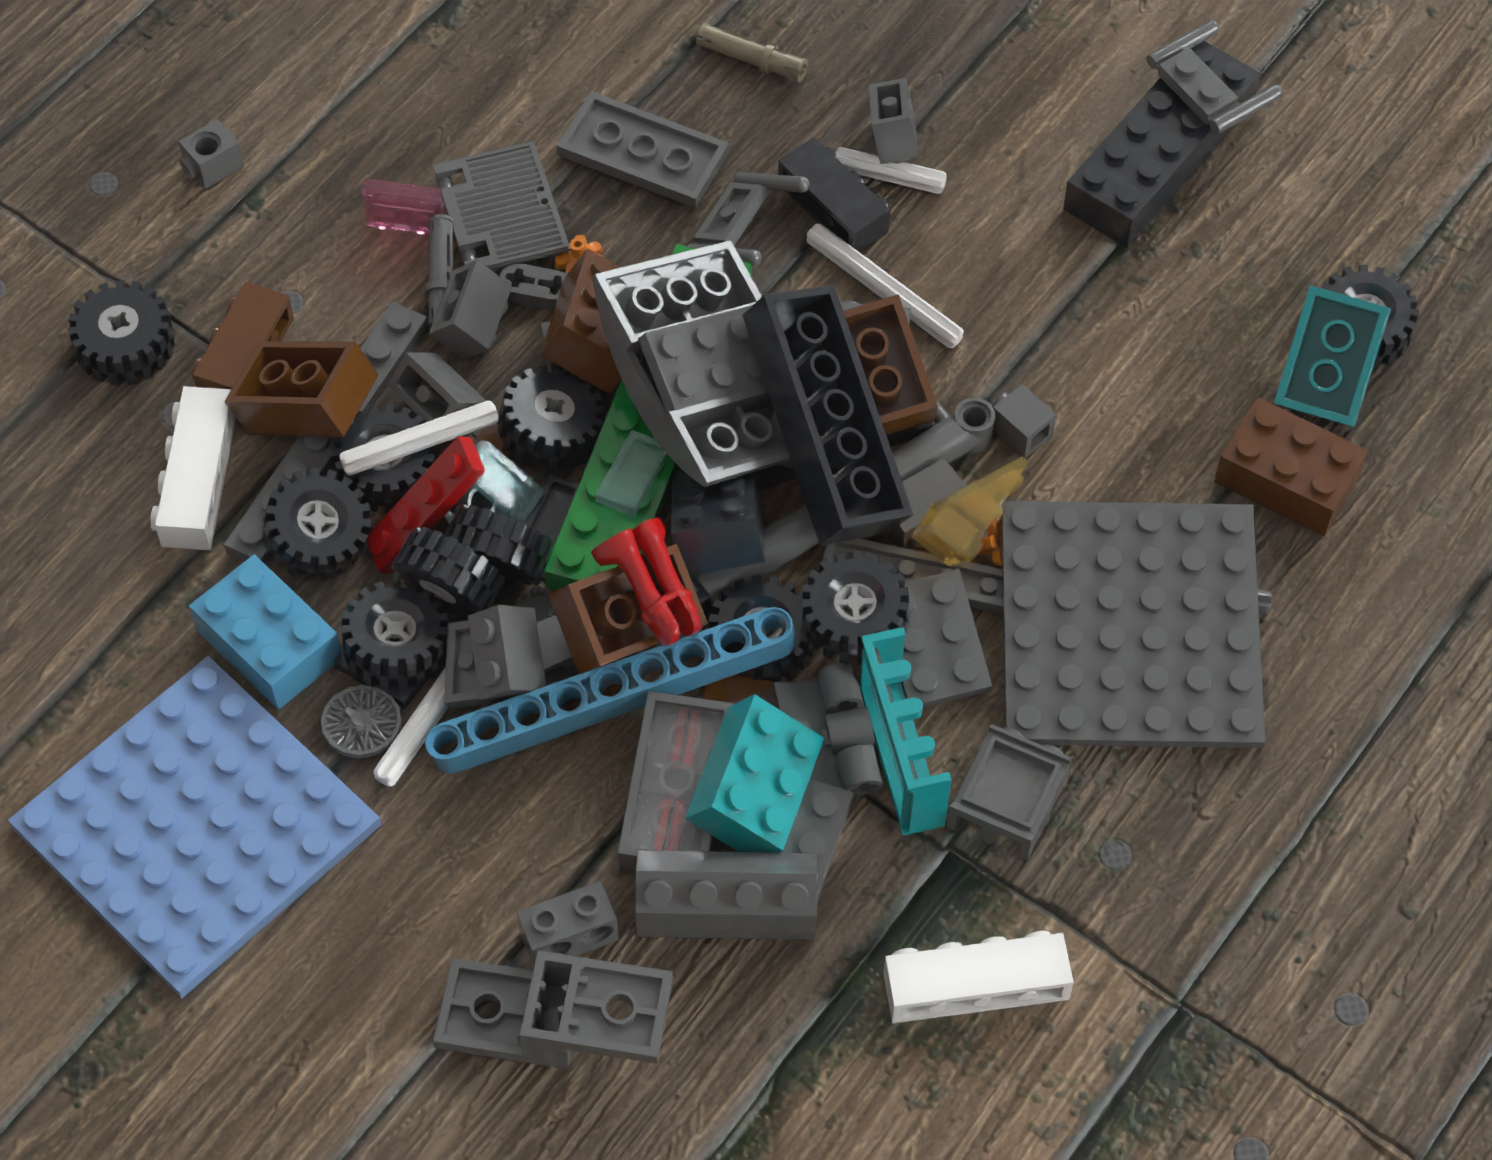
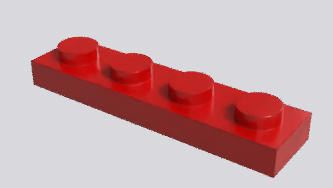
M458 436L369 533L366 543L378 572L392 573V563L411 531L415 527L420 529L425 527L432 530L485 473L486 470L471 438Z

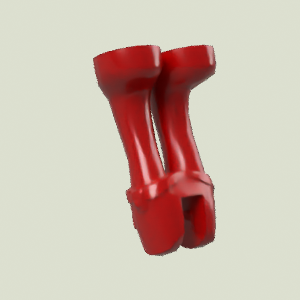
M653 518L644 521L633 530L631 528L626 529L595 547L591 554L600 566L618 565L622 569L635 592L642 610L641 619L648 625L663 646H670L678 642L680 632L686 636L694 635L702 629V624L690 590L684 588L673 567L664 541L665 527L660 518ZM640 552L645 555L650 563L664 595L661 596L656 589Z

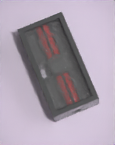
M648 691L618 849L621 872L636 874L638 850L712 852L715 837L685 820V816L727 708L734 705V703Z

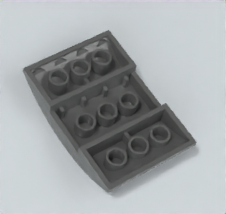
M731 240L597 273L593 276V287L601 323L621 379L636 409L655 439L685 473L705 487L791 461L766 385L671 411L667 414L638 340L646 332L755 304L762 297Z

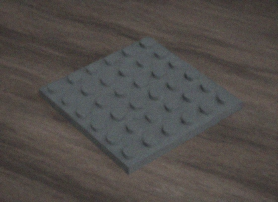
M1002 501L1005 727L1017 730L1024 738L1040 745L1263 748L1265 744L1253 504Z

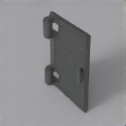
M534 141L433 164L436 183L442 201L445 204L447 214L454 220L453 233L463 266L478 260L490 270L512 264H519L571 251ZM463 172L466 183L453 185L451 175ZM486 245L489 256L477 258L475 247Z

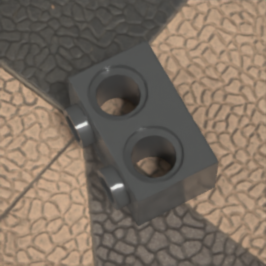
M601 881L517 911L520 936L533 968L538 950L578 956L618 941L617 918Z

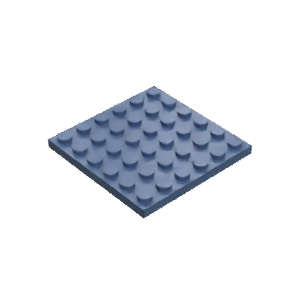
M209 656L8 819L11 828L181 999L382 825L380 817Z

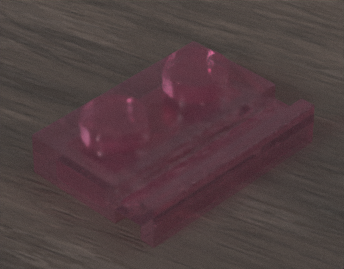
M364 179L361 194L364 195L363 206L368 226H375L384 230L413 231L417 234L427 235L429 234V217L433 218V215L445 214L444 202L441 199V188Z

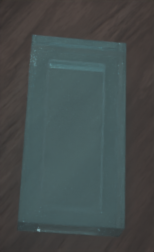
M631 430L596 492V502L633 517L635 516L668 456L655 438Z
M480 441L476 446V450L486 471L473 484V487L509 516V518L524 523L545 490L488 441Z

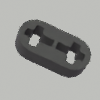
M512 264L502 270L500 277L511 286L515 285L517 280L524 281L518 287L511 288L507 299L508 302L554 311L560 290L557 292V295H552L550 292H553L555 287H562L567 273L526 264Z

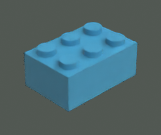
M255 554L189 605L196 631L277 710L281 709L334 666L335 659L341 653L337 632Z

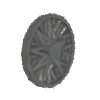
M366 685L349 687L335 694L325 705L321 717L323 737L329 746L343 756L357 759L374 757L389 749L402 726L400 708L393 697L377 687Z

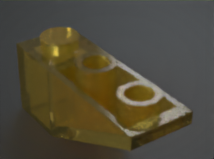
M1022 456L1005 463L932 503L911 537L949 567L963 561L970 562L976 557L983 546V541L980 539L985 531L992 528L1001 518L1004 511L1001 505L1007 496H1011L1023 482L1024 477L1021 473L1028 460Z

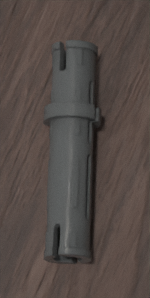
M445 214L433 215V218L429 217L428 219L429 278L428 283L425 285V296L428 298L429 329L432 327L453 271L454 220L451 216Z

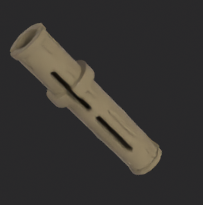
M703 23L697 35L703 38H696L697 46L705 47L759 67L760 72L765 74L774 72L791 78L796 82H801L807 70L802 69V67H808V59L779 50L778 45L772 43L764 45L716 28L708 23Z

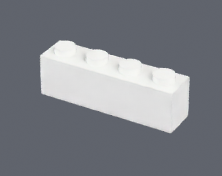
M183 386L180 402H175L173 405L172 423L175 426L174 435L168 436L166 439L165 457L168 460L166 471H160L158 478V493L161 495L159 506H153L151 512V529L157 531L161 547L211 551L236 417L224 402L231 391L230 389Z
M1036 931L1027 934L1024 938L1006 940V938L999 936L990 937L983 940L980 944L962 946L961 943L950 942L940 945L935 950L919 952L914 948L900 949L892 955L885 956L883 973L892 1023L1065 1001L1070 999L1074 983L1063 933L1050 934L1048 931Z

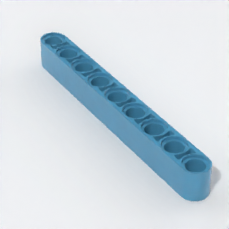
M766 608L681 638L670 646L661 645L434 726L427 733L425 740L426 749L438 769L449 774L458 773L645 707L648 691L679 695L789 655L796 644L792 618L782 608ZM779 627L786 630L779 638L771 639L765 636L767 631L772 628ZM732 642H742L745 644L743 649L737 653L724 651L725 647ZM692 656L704 658L703 662L697 667L690 668L684 666V662ZM658 670L663 672L660 679L655 682L643 680L644 676L650 671ZM610 685L622 686L621 691L615 696L608 697L602 695L605 688ZM570 699L581 700L578 708L573 711L562 710V706L566 701ZM531 713L540 714L536 723L529 726L521 725V721L526 715ZM493 727L499 729L498 734L490 740L480 739L481 734L486 729ZM448 742L458 743L454 752L447 755L439 754L444 744Z

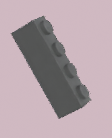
M638 850L636 864L637 937L815 940L818 885L817 853Z

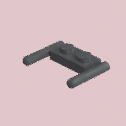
M1209 20L1146 56V60L1152 69L1156 68L1158 70V76L1205 124L1209 123L1211 130L1215 134H1220L1280 99L1283 95V90L1279 85L1274 84L1246 101L1239 103L1238 97L1191 50L1194 46L1219 32L1218 23L1214 20Z
M737 172L734 182H730L693 237L696 241L695 244H689L687 247L698 249L730 240L735 246L766 199V190L803 193L809 188L808 179L799 176ZM735 248L742 261L752 263V266H757L761 262L762 257L758 250Z

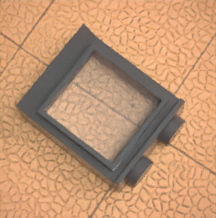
M991 724L989 732L955 801L950 805L947 828L955 831L960 819H966L981 826L980 838L986 843L995 844L1000 834L1022 843L1019 859L1027 862L1067 779L1071 757L1064 755L1059 748L1053 745H1040L1026 739L1017 730L1007 727L1000 728Z

